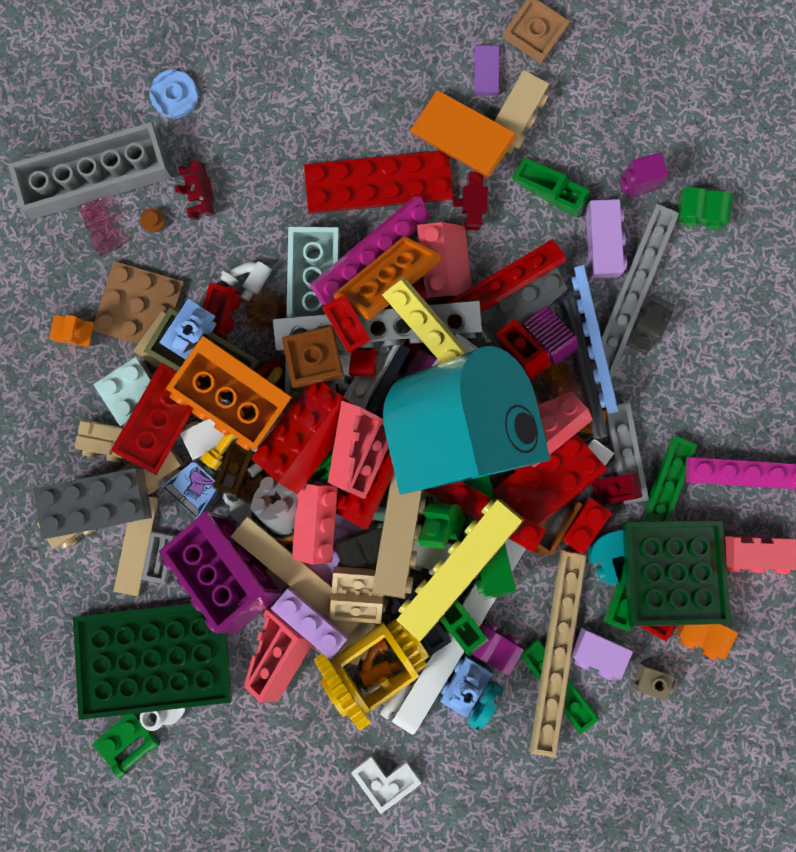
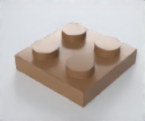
M526 0L503 32L502 38L542 64L568 28L570 21L539 0Z

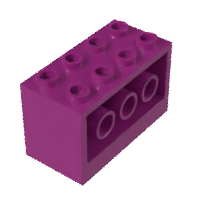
M205 511L159 552L164 558L162 560L164 565L177 576L178 579L176 581L178 585L191 596V603L194 608L202 612L207 619L205 623L208 628L217 634L238 633L283 593L258 559L231 537L236 529L227 517Z

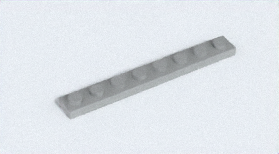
M656 204L652 210L601 335L611 380L679 215L678 212ZM591 360L592 368L597 369L596 361ZM601 383L596 384L597 390L603 392Z

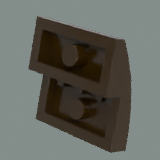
M231 442L213 484V489L251 504L255 492L260 487V482L264 478L271 476L262 470L252 477L247 469L255 464L251 459L255 452L251 449L248 451L237 443Z

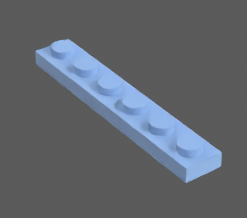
M584 265L574 267L576 276L571 277L574 290H579L581 299L577 300L580 314L585 313L586 322L582 323L585 337L590 336L592 345L587 346L590 360H595L597 369H593L596 384L601 383L603 391L598 393L601 408L606 407L608 414L619 412Z

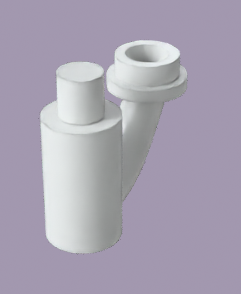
M259 261L257 263L247 262L227 273L222 271L220 280L233 287L238 282L237 276L250 272L242 286L245 290L241 295L243 299L249 302L253 294L258 295L272 269Z
M377 683L368 688L361 687L360 693L365 698L377 690L380 685ZM407 685L383 702L384 708L380 715L389 719L392 712L397 713L412 685Z

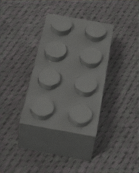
M133 468L33 488L42 540L152 518L144 469Z

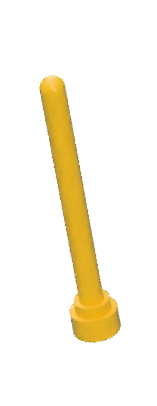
M280 367L274 368L267 380L276 384L283 374V369ZM254 407L246 408L247 418H250L254 413ZM232 434L224 435L214 449L211 448L209 451L206 450L200 460L212 469L217 470L222 464V454L235 436Z

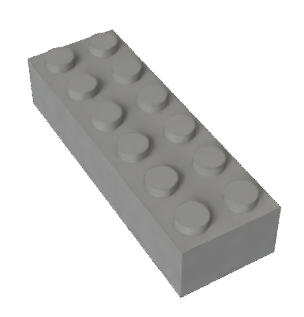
M152 122L8 164L20 209L31 219L172 178L159 132Z

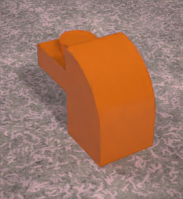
M54 315L49 339L63 344L90 347L94 322L84 321L72 315H65V317Z

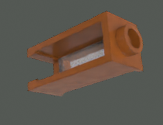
M570 500L540 525V527L546 529V532L534 551L542 557L545 553L552 556L580 510L581 503Z

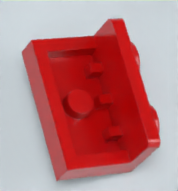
M209 283L202 308L215 316L213 322L217 325L212 333L219 337L227 338V334L231 333L234 327L235 320L232 317L234 310H238L240 306L241 295H239L240 292L236 287L231 286L228 288Z

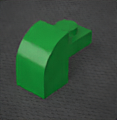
M430 502L423 511L426 520L418 537V542L420 546L445 549L448 539H459L466 519L461 507L457 504Z

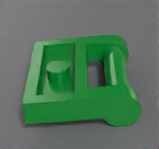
M128 714L121 718L92 745L109 764L113 774L121 779L128 773L127 770L147 752L155 750L160 745V741L152 731L146 730L141 725L140 717L137 714ZM141 735L145 742L121 762L116 756Z

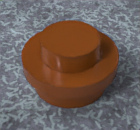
M149 208L141 214L140 224L147 232L156 233L164 227L165 217L160 210Z

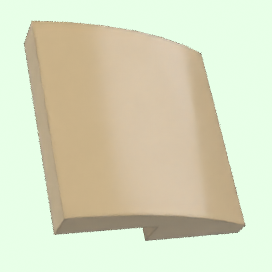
M334 566L329 620L381 624L383 595L372 592L375 569Z

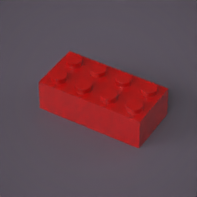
M323 382L305 386L251 459L278 483L298 494L334 447L341 401L352 403Z

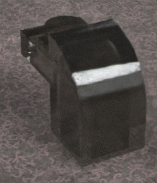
M652 293L642 308L638 322L631 331L626 345L647 355L666 330L673 314L674 304Z

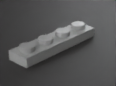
M630 402L618 404L619 412L608 414V411L606 412V423L611 449L614 453L613 459L616 475L636 472L642 493L641 498L622 501V504L649 500Z

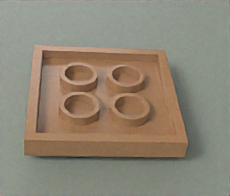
M114 261L94 321L93 331L138 345L162 311L167 313L169 308L177 310L185 283Z

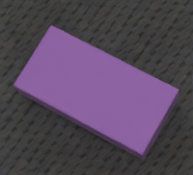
M475 45L474 96H498L499 46Z

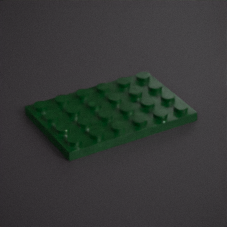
M192 603L73 617L78 720L231 703L233 700L227 633L217 634L212 632L205 623L207 619L203 613L196 610Z

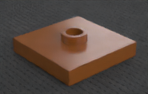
M333 326L282 337L293 389L344 377Z

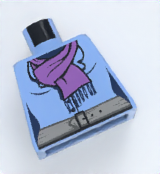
M194 461L166 482L162 488L197 519L208 510L219 493L218 490L213 489V484L221 465L217 470H214L208 465L204 467L201 463Z

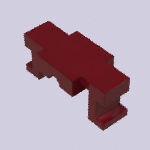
M195 160L191 162V167L189 168L182 165L178 166L180 176L184 177L185 185H176V193L183 196L187 195L190 202L195 200L201 202V204L187 208L188 218L199 220L198 215L200 214L208 217L215 215L212 203L215 201L211 181L207 177L205 163ZM192 185L195 186L193 191H191Z
M469 171L466 186H463L462 199H453L452 207H461V214L467 213L465 230L480 231V227H482V213L486 214L488 210V187H483L484 175L478 172Z

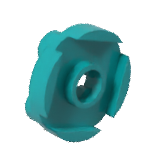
M489 680L480 698L469 713L466 721L469 727L479 731V727L483 729L498 706L495 704L496 696L502 697L504 690L502 685Z

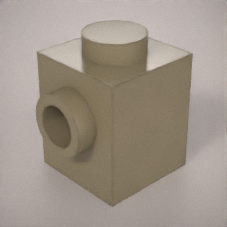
M639 663L632 687L638 692L667 701L668 696L672 695L674 691L675 681H673L674 676L670 673Z

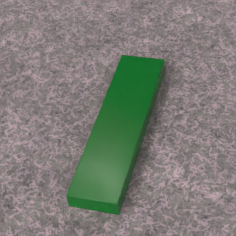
M536 638L523 648L524 651L520 657L540 681L545 647ZM568 678L563 713L581 735L600 719Z

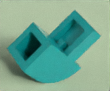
M621 528L598 534L587 549L588 563L599 564V566H596L599 581H603L608 586L618 584L612 559L624 556L623 529Z

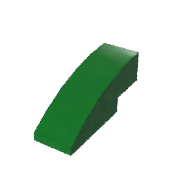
M525 157L512 177L516 183L578 219L591 199L589 189L569 181L567 175Z
M458 599L440 619L468 656H471L489 641Z

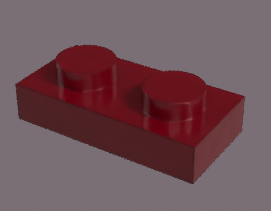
M636 472L598 479L592 483L596 502L600 505L642 497Z

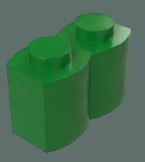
M684 187L679 192L677 207L679 215L676 221L682 222V225L686 227H695L701 224L706 225V228L709 230H720L730 223L733 194L725 191H709L696 187Z

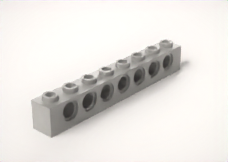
M479 301L429 305L454 335L458 333L467 339L476 338V333L482 332ZM383 309L370 321L356 313L371 339L359 348L374 347V342L384 341L385 346L400 345V339H410V344L423 343L411 328L406 334L397 331L396 323L403 318L395 309ZM452 314L459 316L461 324L457 329H452L448 326L447 319ZM327 315L273 319L276 350H282L283 355H285L282 337L294 335L300 328L311 331L323 328L324 326H332ZM376 321L382 322L385 325L384 334L381 336L373 335L370 330L372 323ZM334 329L338 350H346Z

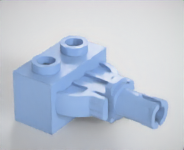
M188 299L159 343L187 359L204 334L209 337L217 325L213 322L215 316Z
M465 654L462 659H459L453 669L452 677L444 684L439 697L441 703L467 718L493 673L491 669Z

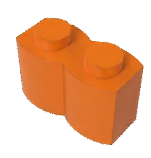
M722 624L679 625L675 635L681 638L679 643L691 649H694L696 645L704 649L703 655L716 661L718 657L726 660L738 632Z

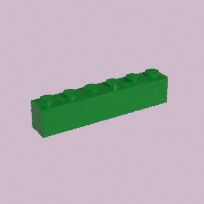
M489 475L463 481V483L495 500ZM464 514L467 526H469L475 519ZM505 543L480 571L479 578L475 579L478 594H483L484 600L516 592Z

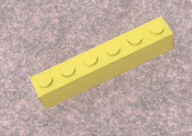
M498 499L496 502L491 500L481 511L484 514L479 522L474 520L465 530L466 538L462 542L457 540L448 550L451 554L445 562L440 560L431 571L434 576L429 582L424 579L415 589L418 595L412 602L407 599L398 611L401 615L396 620L417 640L421 641L525 520L501 499Z

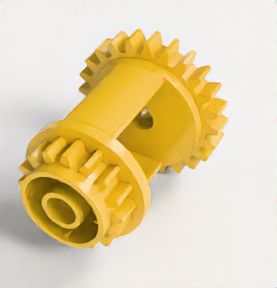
M395 619L386 626L384 623L380 624L331 660L322 653L314 659V662L323 676L319 681L342 717L348 715L358 730L361 731L371 724L367 716L370 711L419 677L417 673L427 666L424 660L429 655L421 642ZM385 638L405 667V670L391 680H388L387 677L381 678L378 681L380 687L363 698L343 666Z

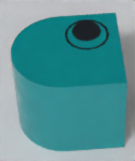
M493 346L481 347L405 376L393 384L386 396L383 421L400 495L472 480L551 460L531 382L517 360L500 348Z

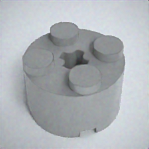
M266 477L260 482V487L254 494L251 509L272 533L287 535L292 533V529H294L298 497L297 494L278 483L272 477Z

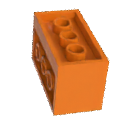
M204 336L201 337L166 387L171 392L169 396L171 399L182 406L184 404L193 407L191 412L204 421L205 419L212 420L216 423L214 425L216 430L226 436L227 434L234 435L238 438L236 443L248 451L252 448L256 450L261 446L293 400V397ZM205 378H211L210 387H203V380ZM232 392L233 402L225 403V393ZM254 407L256 416L247 418L246 408Z

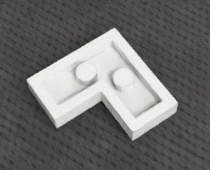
M372 754L351 769V774L380 814L422 784L421 779L407 760L387 775Z

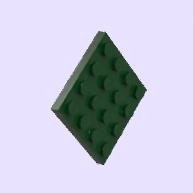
M723 521L622 523L629 626L731 624Z

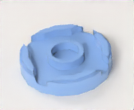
M176 69L163 71L154 78L151 84L152 87L149 95L151 102L161 115L168 118H181L188 115L198 102L199 91L196 83L184 71H176Z

